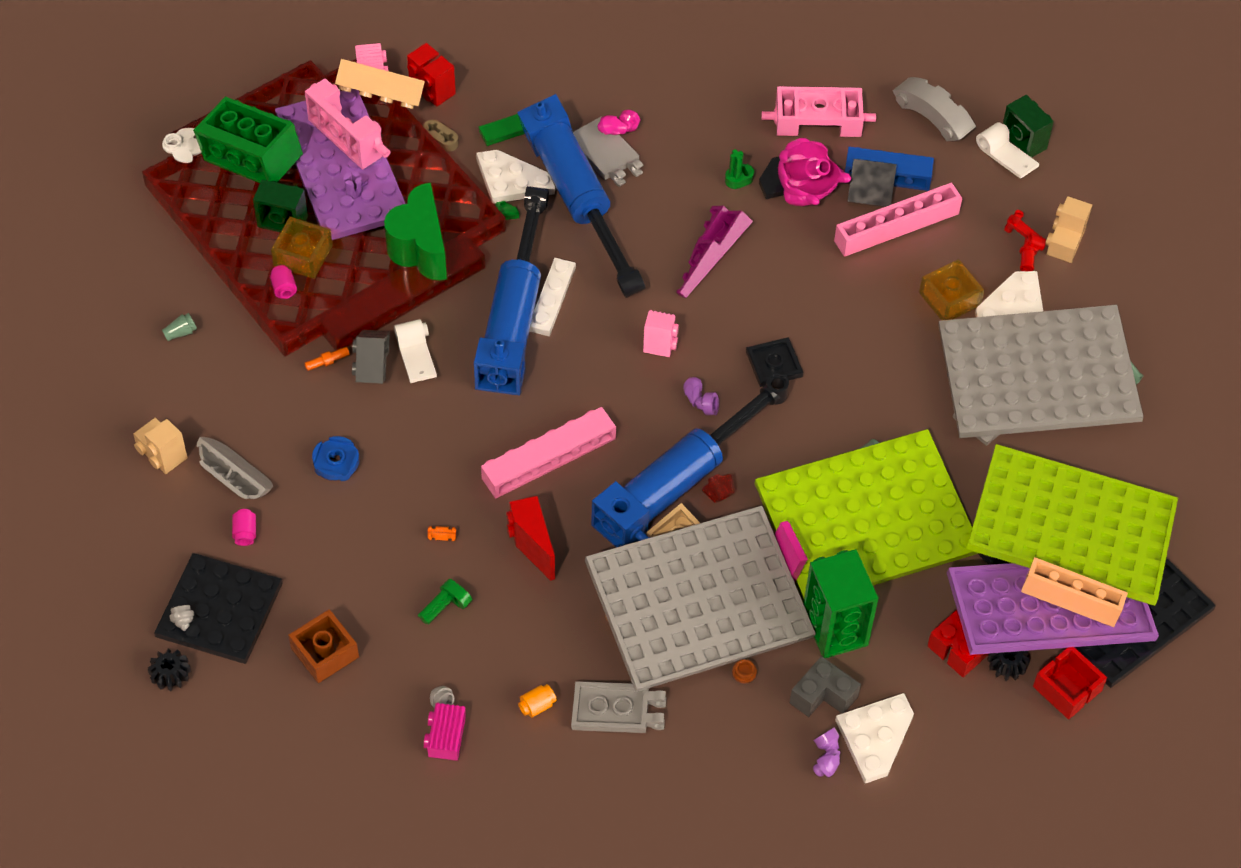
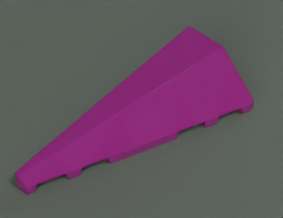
M725 206L711 207L710 212L712 216L710 221L707 220L704 223L706 230L697 240L688 262L691 265L688 273L683 274L682 278L685 282L677 290L676 293L687 298L753 221L743 211H729Z

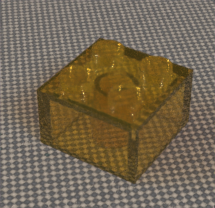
M289 217L271 249L273 266L285 265L294 273L315 279L333 246L331 229Z
M958 259L923 276L919 293L941 320H953L977 308L982 302L984 289Z

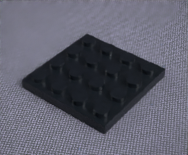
M192 553L154 632L155 637L246 664L283 584L282 579ZM190 605L191 610L194 611L193 620L189 623L190 625L186 631H182L181 628L170 621L171 608Z

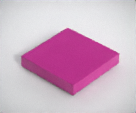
M784 521L780 523L775 533V538L795 583L808 558L790 523Z

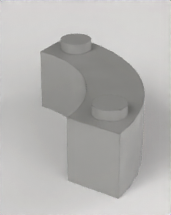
M909 77L892 90L897 103L902 109H911L925 116L938 128L946 141L960 140L976 127L962 105L957 106L950 99V93L939 85L934 87L928 84L926 79Z

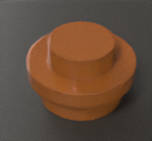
M740 660L733 666L732 675L736 681L746 684L756 678L757 669L750 660Z

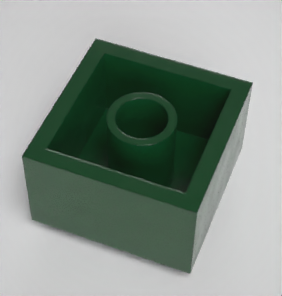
M1027 94L1008 104L1003 124L1009 129V142L1031 158L1047 149L1054 123L1050 115L1046 114Z
M261 180L253 198L257 227L300 237L308 218L304 189L297 186L280 184L275 181Z

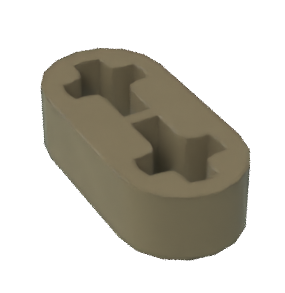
M428 120L424 123L423 134L428 141L446 152L457 149L458 135L453 130L437 120Z

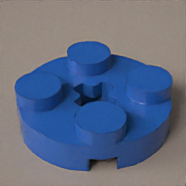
M333 436L324 443L321 441L316 445L312 453L316 474L328 480L346 481L350 479L359 466L358 449L351 440L345 437ZM336 455H339L341 460L337 462H334L330 459L335 458Z

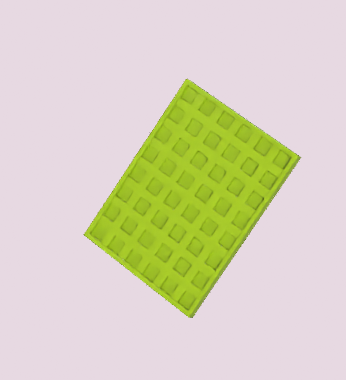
M928 429L755 479V486L774 532L776 533L781 522L788 521L808 558L795 582L803 603L810 562L819 557L827 558L834 556L843 550L851 551L857 549L872 585L978 554L977 552L967 550L972 526Z
M996 444L967 550L1030 568L1034 557L1125 591L1127 592V598L1155 606L1159 596L1178 497Z

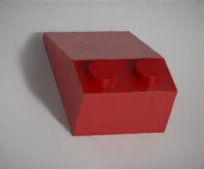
M533 496L510 501V511L506 512L509 538H514L516 547L550 581L555 580V555L538 497Z

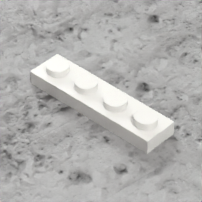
M554 258L533 312L530 332L550 337L576 269L575 262Z

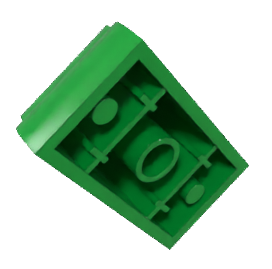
M425 183L415 187L410 192L408 204L396 206L387 213L384 220L387 253L389 258L400 266H417L419 272L428 279L446 280L445 249L431 183Z

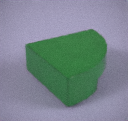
M505 201L495 203L498 221L519 218V211L515 206Z

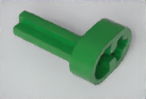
M736 149L732 150V154H730V166L725 174V184L731 189L747 186L754 179L753 167L748 164H742L743 152H738Z
M448 579L440 587L441 592L418 614V617L422 619L423 623L429 624L450 602H453L461 609H465L473 601L471 595L455 581Z

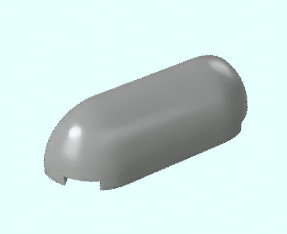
M199 437L197 447H199L200 464L238 496L244 499H257L263 497L272 489V482L264 474L228 446L208 437Z

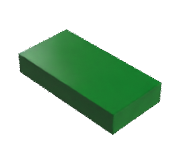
M518 114L479 126V133L486 146L524 134Z

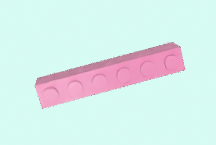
M952 183L943 185L837 224L834 242L844 257L958 215L962 197Z
M602 407L590 410L584 416L576 420H570L557 429L549 430L545 435L537 439H531L519 448L511 449L496 459L488 460L481 466L482 480L496 499L615 440L616 426Z

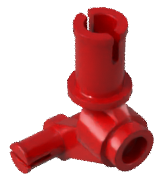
M1016 210L1007 219L1004 230L1007 233H1011L1015 229L1025 237L1024 245L1019 250L1021 254L1020 270L1033 271L1034 257L1039 250L1043 251L1046 239L1021 220L1024 213L1021 210Z

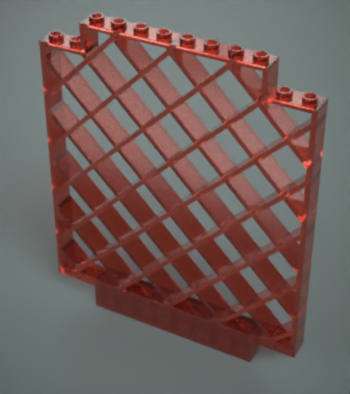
M309 60L235 100L276 116L275 109L287 106L291 94L305 95V91L312 84H317L325 78L331 84H335L339 68L324 75L312 60ZM372 94V98L360 95L363 103L386 105L390 108L388 118L370 115L369 117L381 127L383 145L390 150V155L386 157L388 163L413 167L410 180L395 178L402 196H406L405 203L408 204V196L415 187L431 183L434 200L444 201L441 214H437L442 239L445 232L461 233L444 243L446 280L428 279L419 272L417 266L402 267L397 270L398 264L390 260L388 270L360 267L362 252L388 255L386 238L367 236L368 230L359 232L358 235L352 234L325 242L321 229L303 228L299 237L257 227V222H254L256 215L253 198L260 183L255 181L253 190L226 187L229 175L238 174L204 161L202 154L192 155L193 161L191 163L179 162L172 155L142 171L144 183L148 190L284 357L322 335L335 351L353 345V340L356 339V336L362 330H379L485 269V255L478 246L506 231V217L406 107L401 106V101L393 100V103L381 101V96ZM280 95L278 104L265 103ZM208 114L204 115L203 117L190 122L189 124L183 126L180 129L196 128L198 124ZM180 129L175 130L171 133H177ZM392 135L417 138L419 140L418 150L389 147ZM292 165L280 180L294 182L293 186L302 188L303 183L296 165ZM193 169L219 173L216 185L189 183ZM421 169L446 171L450 175L448 184L419 181ZM181 170L178 181L165 180V178ZM305 197L307 213L315 215L309 198ZM192 199L210 202L207 215L181 212L183 200ZM221 203L247 206L245 219L217 217ZM451 203L477 205L481 209L479 219L449 215ZM212 233L239 236L236 250L209 247ZM249 238L277 241L274 255L246 252ZM287 242L315 246L312 260L283 257ZM324 248L353 251L350 265L321 262ZM279 265H285L292 271L293 275L307 276L304 290H297L288 299L278 298L274 293L270 279L272 269ZM241 268L269 271L265 286L239 283L237 280ZM316 278L346 281L342 296L313 293ZM354 283L371 284L351 296ZM270 304L299 307L295 323L268 319L267 314ZM308 309L324 310L321 314L305 322Z

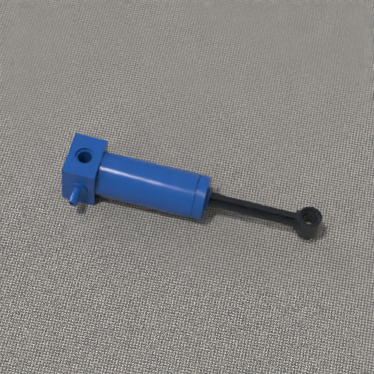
M552 95L518 111L517 113L526 139L536 157L540 156L573 220L579 224L591 222L618 272L616 279L624 297L627 298L646 289L639 271L629 266L603 218V215L610 208V200L573 134L568 115L557 95Z
M526 187L524 208L527 214L517 259L505 261L499 270L485 337L479 338L474 360L475 390L520 396L525 374V349L541 279L540 270L530 263V257L539 215L544 210H547L549 189Z
M781 373L769 375L766 385L760 389V394L712 434L709 435L705 431L695 428L623 487L615 481L592 500L591 526L616 548L648 539L649 537L646 535L648 524L722 463L723 456L719 445L768 404L778 405L785 402L789 387L788 378Z

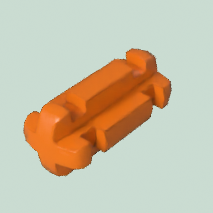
M429 526L427 536L429 540L435 538V540L448 541L452 539V541H455L457 531L455 527L449 529L446 526H436L435 528Z

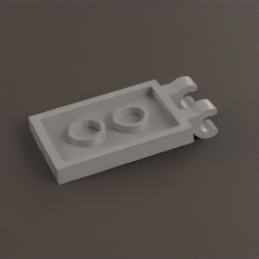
M601 116L577 129L573 134L594 170L604 180L611 178L620 187L626 183L623 179L626 176L623 170L628 168L637 177L643 174V171L640 169L643 167V163L639 160L637 152L620 135H605L598 130L597 126L602 118Z
M575 681L572 730L646 733V727L664 730V713H648V704L657 708H665L666 691H649L648 688L635 692L633 684Z

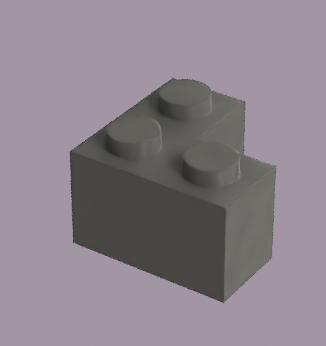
M362 330L356 336V339L353 340V353H356V362L352 363V375L356 376L355 382L384 383L386 380V357L389 354L390 331Z
M821 656L791 690L789 703L808 717L812 715L823 701L843 714L858 698L861 684Z

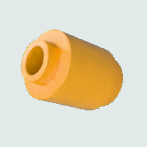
M548 684L544 686L539 685L521 695V702L518 703V706L524 716L528 715L533 718L551 708L557 699Z

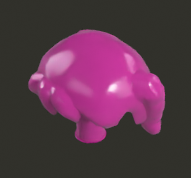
M799 138L789 142L785 150L780 152L778 175L784 188V199L788 204L801 207L818 205L819 200L830 194L838 183H849L851 181L850 174L845 173L828 157V149L824 144L810 141L806 138Z

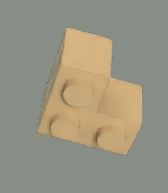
M1067 196L1064 204H1059L1056 216L1059 217H1056L1052 227L1055 231L1054 233H1049L1045 245L1049 246L1046 255L1072 263L1085 233L1092 204Z
M154 418L133 433L136 450L141 455L145 454L149 458L151 465L155 469L160 468L165 474L188 458L182 433L168 419L160 422Z

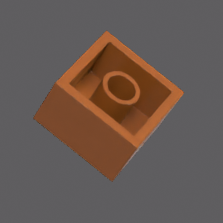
M330 609L288 635L292 651L317 683L322 682L359 658L357 643Z

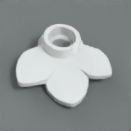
M183 128L177 133L166 135L162 143L164 151L172 154L174 159L179 162L191 163L193 161L192 155L195 156L201 153L197 139L194 138L195 133L193 130L195 128Z

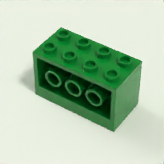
M226 96L193 130L204 161L258 183L261 180L278 182L303 155L294 123Z
M857 549L851 551L843 550L834 556L827 558L819 557L810 562L803 605L816 633L814 639L823 658H829L869 645L879 598Z

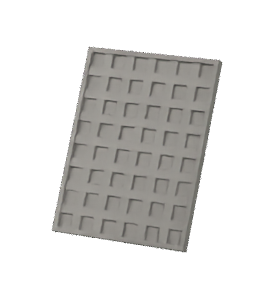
M1117 305L939 321L938 327L959 438L1142 422L1143 420L1142 408Z
M762 506L585 557L586 566L635 692L804 641L816 635Z

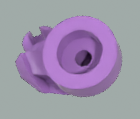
M696 377L688 378L684 383L683 389L685 396L687 395L692 406H697V409L702 410L705 415H717L719 410L717 393L706 392L702 397L701 380Z
M835 727L813 740L818 749L826 751L824 755L817 759L818 764L813 766L815 774L819 777L825 774L830 778L840 764V751H838L840 735Z

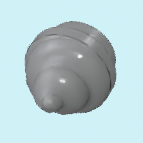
M190 605L171 608L170 621L175 623L182 631H186L190 625L189 623L193 620L194 611L191 610Z
M439 686L431 690L430 703L434 708L436 703H443L445 705H453L455 698L449 687Z

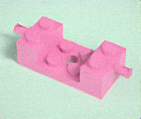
M325 78L317 84H312L305 91L308 120L362 170L381 157L386 158L390 155V150L381 141V127L376 121H372L366 115L352 123L348 117L345 118L341 114L340 90L335 84H331Z
M777 87L774 112L762 111L761 120H774L777 136H798L799 125L840 126V137H861L863 122H876V113H863L862 88ZM822 104L824 108H817L815 105Z

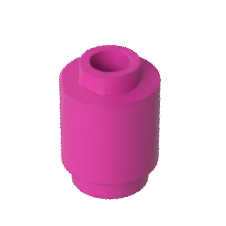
M279 265L272 269L270 279L275 295L282 299L292 297L297 291L292 271L285 265Z
M240 509L232 515V538L235 544L249 546L254 543L256 538V514L249 509Z

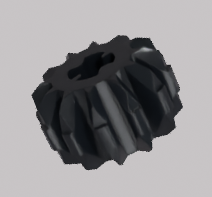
M168 648L165 654L158 651V658H151V666L148 667L151 682L157 684L160 690L167 686L168 690L172 691L175 685L181 688V681H188V673H191L187 656L181 655L178 649L171 653V650Z
M1028 651L989 653L987 657L990 663V670L996 671V678L1003 675L1005 681L1009 679V676L1016 681L1019 675L1026 673V667L1030 663L1027 657Z

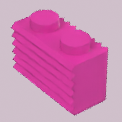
M436 703L434 711L429 712L428 726H431L430 734L426 733L424 738V748L428 751V757L458 761L466 719L464 706Z

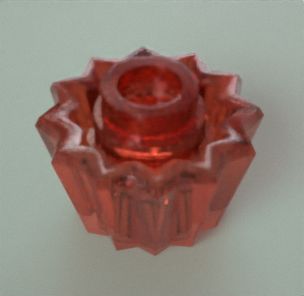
M714 475L708 479L709 483L702 488V491L714 503L725 500L734 493L732 475Z

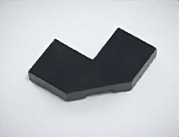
M779 157L771 159L759 178V185L765 199L784 195V188L778 175Z

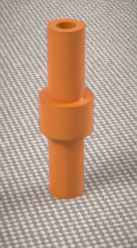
M347 347L331 353L327 351L320 354V357L305 362L304 365L307 371L322 365L326 367L334 364V361L349 356L350 353Z

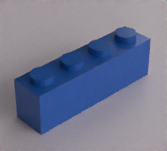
M848 147L845 173L850 174V176L853 159L897 164L894 187L929 191L934 158L863 149L860 147Z

